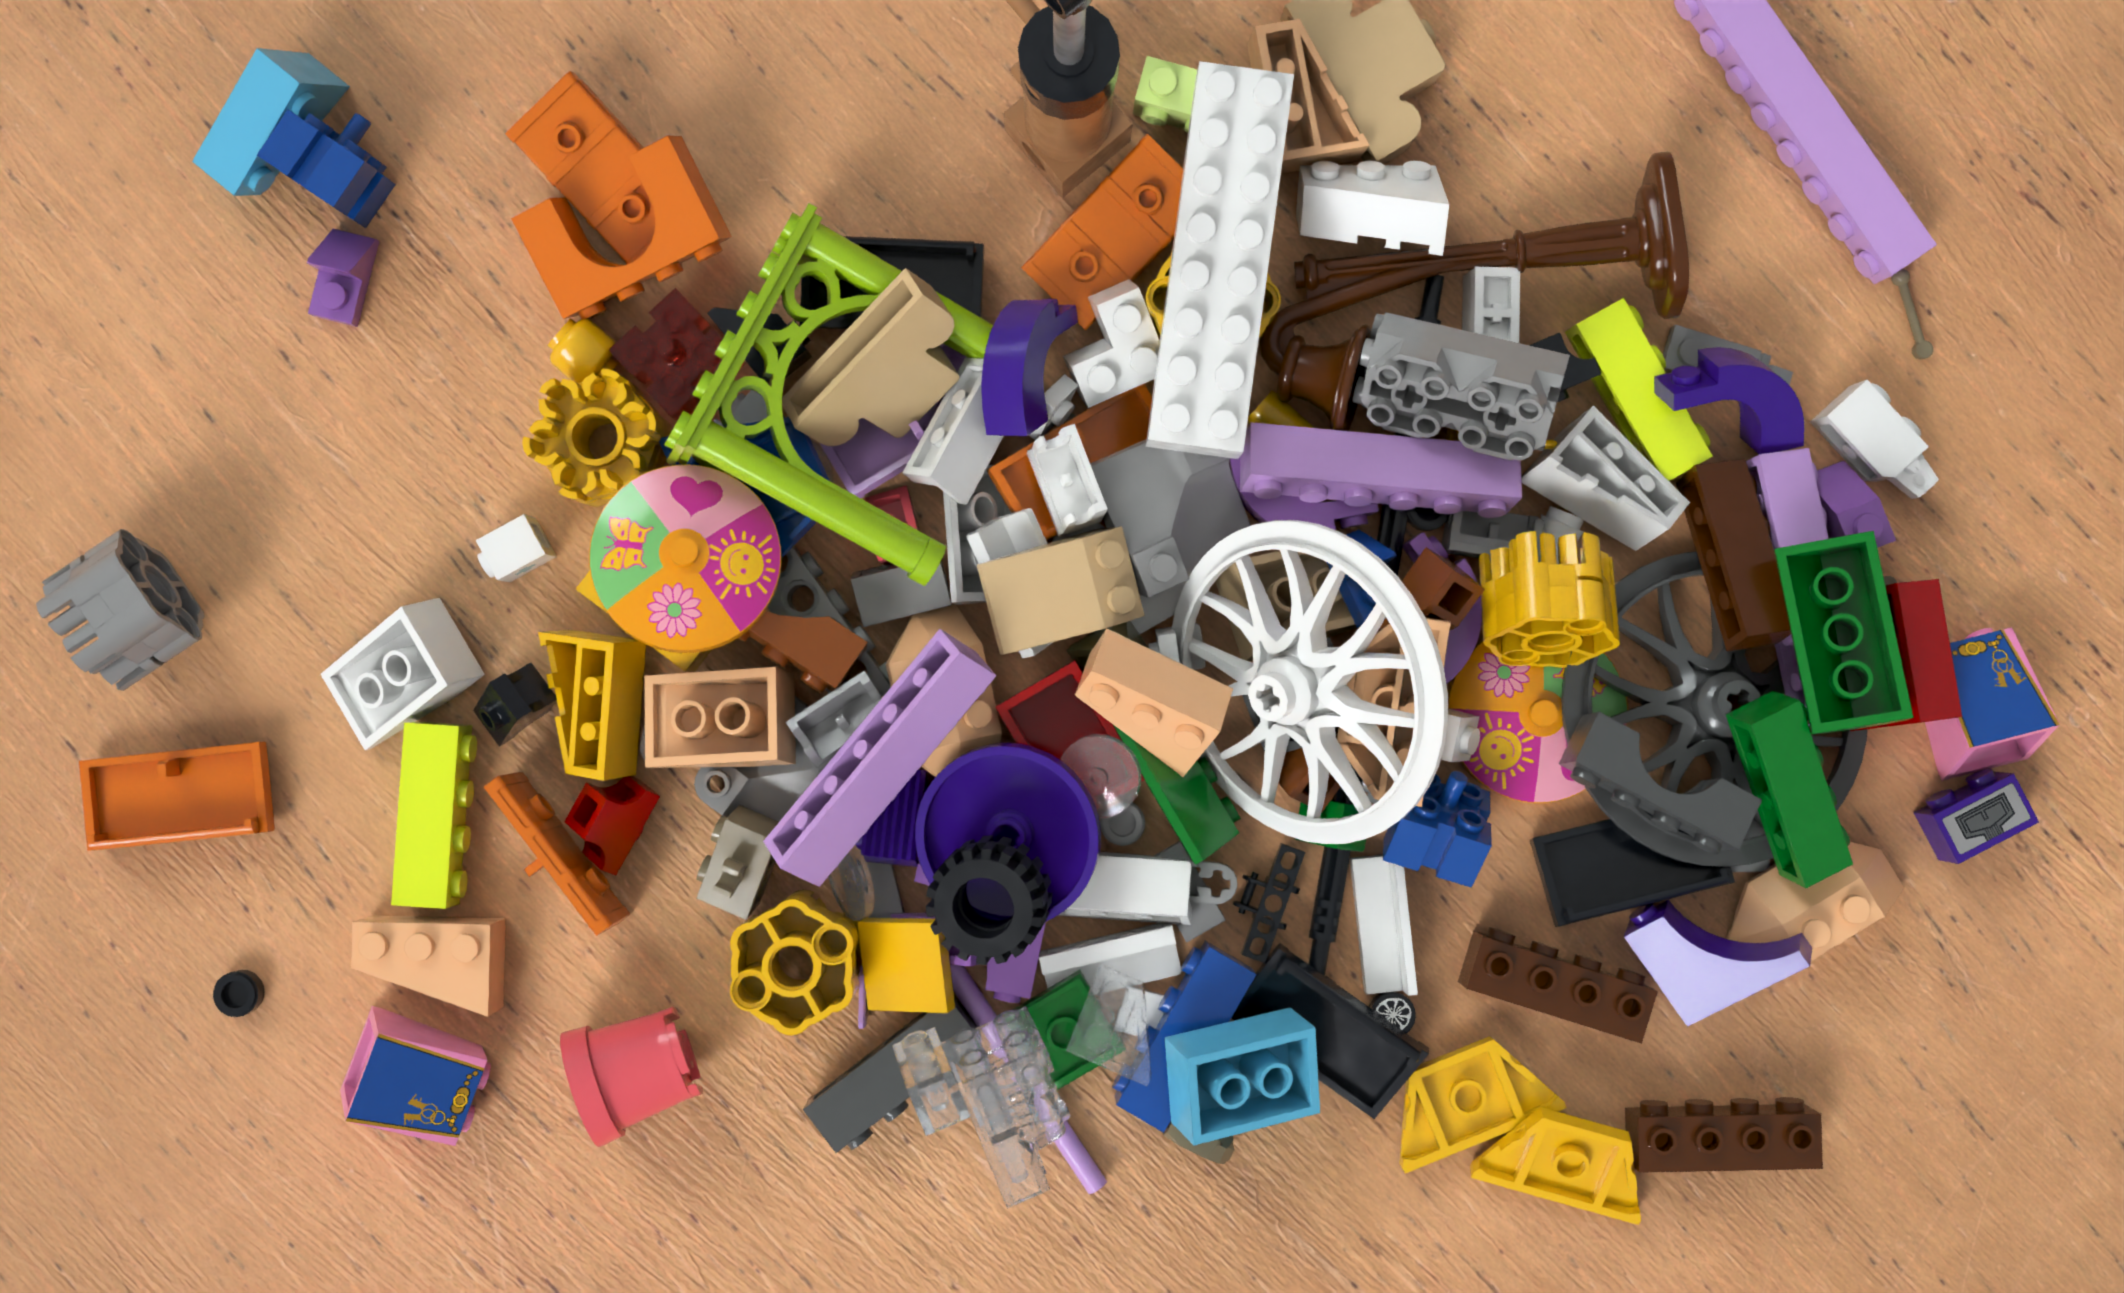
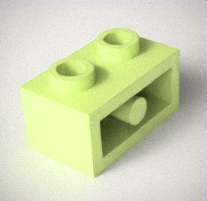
M1147 56L1135 96L1133 115L1153 125L1164 126L1168 124L1182 128L1188 133L1198 69Z

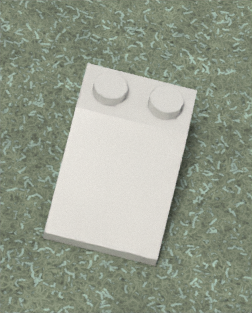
M440 598L401 606L321 673L323 680L364 750L372 749L403 730L405 722H416L449 702L485 675Z

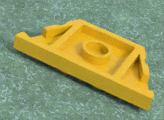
M1486 1037L1420 1064L1405 1083L1400 1166L1406 1174L1507 1133L1540 1107L1561 1111L1567 1108L1566 1104L1492 1037Z
M1540 1107L1471 1162L1470 1173L1473 1179L1639 1225L1641 1222L1637 1197V1181L1633 1165V1149L1629 1131Z

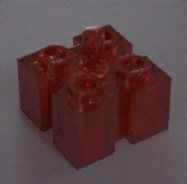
M675 288L649 312L656 320L654 324L645 332L636 325L633 326L609 351L641 383L645 385L650 379L654 382L646 391L670 417L678 421L683 410L692 414L700 399L693 396L692 393L705 370L715 374L722 359L714 354L723 338L713 328L705 335L702 333L710 324ZM745 361L743 362V364H742V366L740 367V369L746 364Z

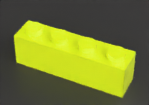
M1622 298L1565 331V334L1580 359L1595 357L1601 375L1591 378L1622 435L1670 481L1690 470L1693 466L1699 465L1713 457L1708 448L1710 447V439L1704 428L1700 424L1693 422L1686 408L1673 411L1654 393V376L1666 374L1664 370L1666 368V361L1658 347L1653 344L1650 345L1643 333L1644 323L1640 313L1634 306H1628L1625 299Z
M433 722L404 723L391 905L447 909L460 904V898L465 896L468 877L467 872L462 871L463 853L468 851L471 840L470 827L465 825L466 808L471 806L474 797L473 781L469 780L470 762L475 760L477 753V739L475 735H472V725Z

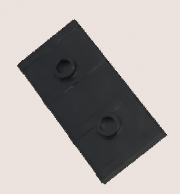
M843 236L899 270L903 271L907 268L931 285L938 293L981 317L984 244L974 243V241ZM811 276L803 277L801 281L800 306L808 310H816L826 306L827 287L825 284ZM840 279L841 299L857 295H869ZM864 311L838 316L818 328L848 329Z
M1611 819L1530 839L1555 927L1735 883L1731 867L1701 866L1678 861L1659 854L1634 840L1617 827Z
M1281 943L1268 956L1266 963H1263L1257 970V975L1231 1017L1235 1021L1289 1007L1292 1008L1316 1029L1318 1080L1373 1119L1378 1116L1429 1055V1048L1420 1041H1416L1382 1017V1014L1373 1008L1371 1009L1338 986L1328 976H1324Z

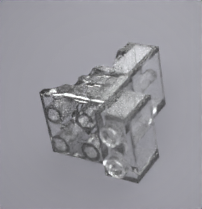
M1027 1007L1004 1011L997 1015L994 1020L976 1028L959 1030L950 1039L943 1042L940 1041L934 1027L927 1031L912 1032L906 1035L902 1041L892 1045L906 1089L926 1136L971 1117L1007 1209L1050 1190L1045 1177L1047 1173L1038 1151L1064 1135L1066 1131L1064 1123L1070 1119L1071 1115L1064 1099L1056 1090L1057 1085L1051 1075L1054 1072L1050 1055Z

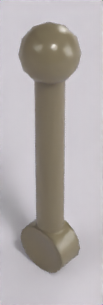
M1901 269L1891 276V281L1899 287L1916 343L1912 348V354L1916 359H1926L1933 354V346L1929 341H1925L1908 286L1910 274L1907 270Z

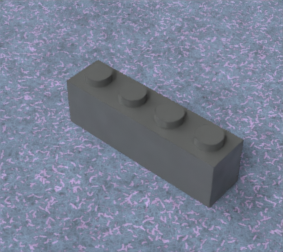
M955 995V1009L949 1013L922 1012L807 1101L803 1111L835 1153L839 1152L846 1145L851 1150L857 1148L873 1134L870 1129L872 1125L883 1117L887 1122L895 1119L909 1106L906 1102L907 1098L918 1090L923 1095L930 1092L944 1080L945 1077L941 1072L954 1062L959 1067L963 1066L981 1051L978 1044L982 1042L983 1035Z

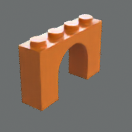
M667 135L628 156L651 201L655 215V230L652 241L643 255L627 265L618 264L601 256L589 243L566 197L549 198L511 218L563 319L580 316L581 319H592L607 311L603 303L617 296L620 302L629 300L645 291L642 283L654 277H657L659 282H663L683 272L681 263L694 256L698 262H702L723 251L720 243L732 236L682 136Z

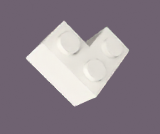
M1130 279L1088 297L1104 339L1063 356L1072 380L1078 384L1077 392L1079 397L1088 408L1155 379L1160 340L1141 291Z

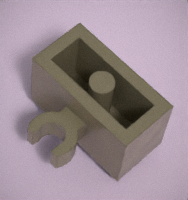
M741 805L728 817L722 815L711 836V841L717 843L712 856L707 855L697 874L696 879L702 882L697 899L747 920L760 904L776 862L763 841L779 822Z

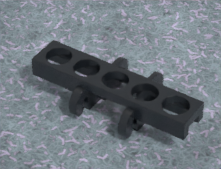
M1280 843L1269 876H1266L1265 881L1257 879L1259 874L1252 872L1251 876L1243 874L1242 878L1248 881L1241 901H1233V905L1240 907L1239 913L1245 914L1246 910L1253 912V920L1241 951L1243 956L1266 963L1278 928L1286 930L1287 924L1281 922L1291 892L1299 894L1300 888L1293 885L1305 855L1304 851ZM1286 852H1292L1296 855L1291 869H1285L1281 866V860ZM1280 873L1286 874L1288 876L1286 883L1275 879L1276 875ZM1256 885L1265 888L1258 908L1249 905ZM1273 886H1276V887L1281 888V889H1284V890H1281V891H1280V890H1277V889H1275ZM1277 895L1281 898L1282 906L1278 911L1271 912L1265 908V900L1268 896ZM1259 921L1271 925L1268 933H1262L1258 930ZM1257 937L1265 940L1260 954H1254L1250 951L1251 943Z

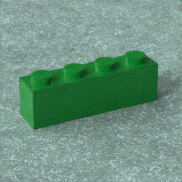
M1771 691L1725 714L1751 792L1754 796L1762 799L1758 813L1779 875L1804 888H1808L1853 865L1848 849L1850 839L1846 830L1840 824L1835 809L1837 799L1832 788L1826 782L1822 769L1824 759L1820 749L1813 742L1808 726L1810 723L1806 707L1798 699Z

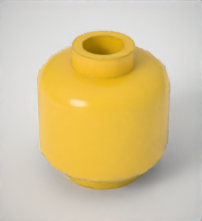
M570 318L547 345L552 349L550 354L552 365L576 383L583 382L593 372L602 377L601 369L613 370L618 364L611 358L617 348L615 340L590 319H580L578 322H575Z

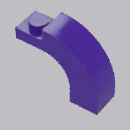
M1057 299L1012 300L1000 312L988 338L982 368L981 394L986 435L1028 436L1048 421L1043 383L1045 360L1053 340L1078 323L1076 305H1058Z
M1724 347L1698 349L1697 367L1680 366L1673 369L1671 373L1654 376V393L1673 411L1720 400H1737L1740 406V438L1758 454L1781 452L1804 446V416L1798 397L1786 381L1751 354Z

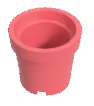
M675 1007L595 1030L590 1026H584L561 1033L560 1048L569 1087L585 1129L597 1147H602L624 1136L626 1128L685 1100L703 1094V1087L692 1082L701 1077L685 1029L677 1032L675 1023L672 1022L680 1018Z

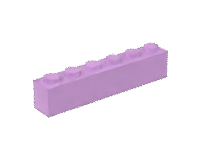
M1251 422L1246 430L1244 451L1240 456V492L1254 493L1256 497L1262 499H1273L1284 495L1299 497L1301 501L1308 503H1317L1330 499L1342 500L1345 504L1354 507L1376 503L1388 504L1394 510H1411L1415 507L1434 508V511L1439 514L1469 511L1478 512V515L1484 518H1497L1506 515L1522 499L1521 460L1510 461L1474 452L1472 449L1463 446L1460 441Z
M1809 448L1759 454L1746 461L1749 472L1756 481V495L1762 514L1769 522L1770 539L1774 549L1829 539L1826 528L1827 514L1821 505L1817 487L1818 473L1816 466L1812 462ZM1789 635L1778 644H1775L1785 695L1800 700L1806 707L1792 636Z
M941 629L937 631L763 841L780 869L818 887L823 884L997 676L976 651Z

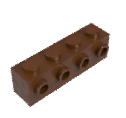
M1738 459L1693 466L1676 483L1678 491L1690 502L1684 512L1726 651L1778 644L1791 635L1774 548L1770 539V525L1762 514L1756 495V481L1749 472L1746 460Z
M1489 927L1487 935L1473 931L1458 979V983L1466 989L1642 1044L1658 993L1657 990L1644 984L1645 976L1622 968H1618L1617 975L1600 970L1601 962L1575 954L1573 962L1557 957L1559 949L1536 941H1532L1531 947L1527 948L1514 943L1515 935Z
M1780 1097L1775 1099V1104L1759 1105V1101L1755 1099L1735 1098L1730 1100V1105L1714 1106L1710 1100L1689 1099L1685 1101V1106L1668 1107V1103L1665 1101L1644 1100L1640 1101V1107L1625 1108L1626 1131H1629L1632 1142L1633 1165L1639 1173L1823 1169L1821 1113L1805 1105L1803 1099Z

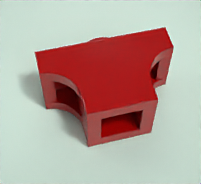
M633 776L623 777L618 783L610 787H597L586 782L564 823L585 840L582 853L600 870L616 876L635 841L641 836L644 825L660 795L640 779Z

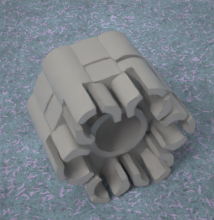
M125 529L118 530L85 552L84 555H81L42 582L45 585L43 586L45 597L36 603L37 610L42 618H47L52 613H57L66 606H70L68 610L48 623L52 630L60 636L66 635L88 620L87 624L62 640L67 652L72 653L93 638L98 637L99 639L79 651L71 659L84 672L89 671L90 674L100 672L106 681L111 685L116 683L117 689L121 691L126 690L162 666L164 662H168L202 639L201 630L204 612L172 564L161 552L151 548Z

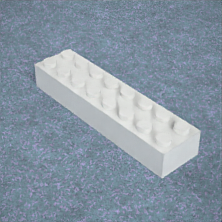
M1199 61L1192 100L1146 447L1239 459L1243 454L1294 74Z

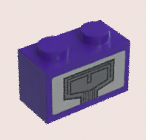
M1991 768L1968 776L1965 779L1967 785L1955 791L1947 789L1931 795L1925 800L1926 806L1913 812L1937 859L1955 864H1960L2039 823L2014 773L1995 772Z

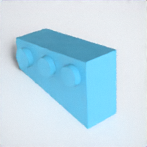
M257 48L192 162L234 196L261 195L273 184L275 177L280 171L258 157L257 154L286 111L289 109L303 120L308 113H311L322 121L350 86L309 53Z

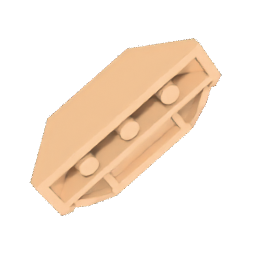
M950 605L911 615L906 623L907 626L899 637L886 663L890 687H892L939 629L976 651L985 663L986 659L982 642L956 605ZM991 683L921 766L927 772L936 777L949 763L960 755L984 745L1001 742L1002 730Z
M1426 618L1436 640L1444 667L1451 621ZM1390 624L1376 633L1364 653L1405 655L1397 635ZM1384 668L1356 672L1347 684L1363 701L1414 714V694L1409 669ZM1376 724L1393 747L1402 765H1404L1412 741L1413 728ZM1339 727L1337 740L1347 759L1367 785V789L1374 799L1380 800L1393 785V779L1377 757L1361 741ZM1423 797L1416 806L1422 807Z
M1850 842L1848 846L1853 865L1808 888H1804L1780 876L1777 866L1774 864L1745 882L1735 911L1732 927L1728 931L1726 939L1746 943H1767L1780 941L1802 933L1812 946L1811 961L1885 917L1903 891L1904 886L1881 849Z

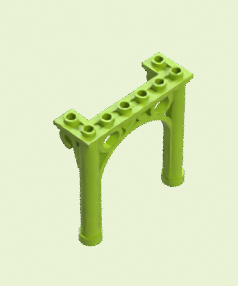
M808 203L801 217L795 213L791 214L758 276L766 281L759 294L757 295L749 290L736 315L744 319L737 334L727 330L714 355L721 358L722 361L715 374L705 370L692 393L693 396L700 399L694 412L691 415L683 410L664 445L672 449L666 462L670 465H675L676 462L686 465L692 456L701 466L714 468L736 477L908 572L907 577L925 586L937 570L944 556L946 545L814 472L795 451L784 425L782 394L785 376L790 362L802 342L814 330L833 318L851 312L865 311L902 272L821 224L822 217L815 214L817 207ZM811 276L825 284L827 287L826 306L816 310H808L798 304L794 291L801 278ZM840 279L869 295H857L841 299ZM937 292L954 319L953 333L943 344L968 358L984 359L986 345L993 324ZM780 295H782L783 306L787 314L795 321L804 322L800 327L793 321L782 330L763 328ZM787 343L778 358V352L775 347ZM752 346L759 351L764 360L765 369L762 377L771 378L770 384L756 376H744L736 381L734 380ZM743 390L757 391L765 401L767 417L755 425L746 426L740 424L732 415V403L735 401L737 394ZM717 410H719L720 421L723 426L712 421ZM770 430L774 445L781 459L746 439L755 438Z

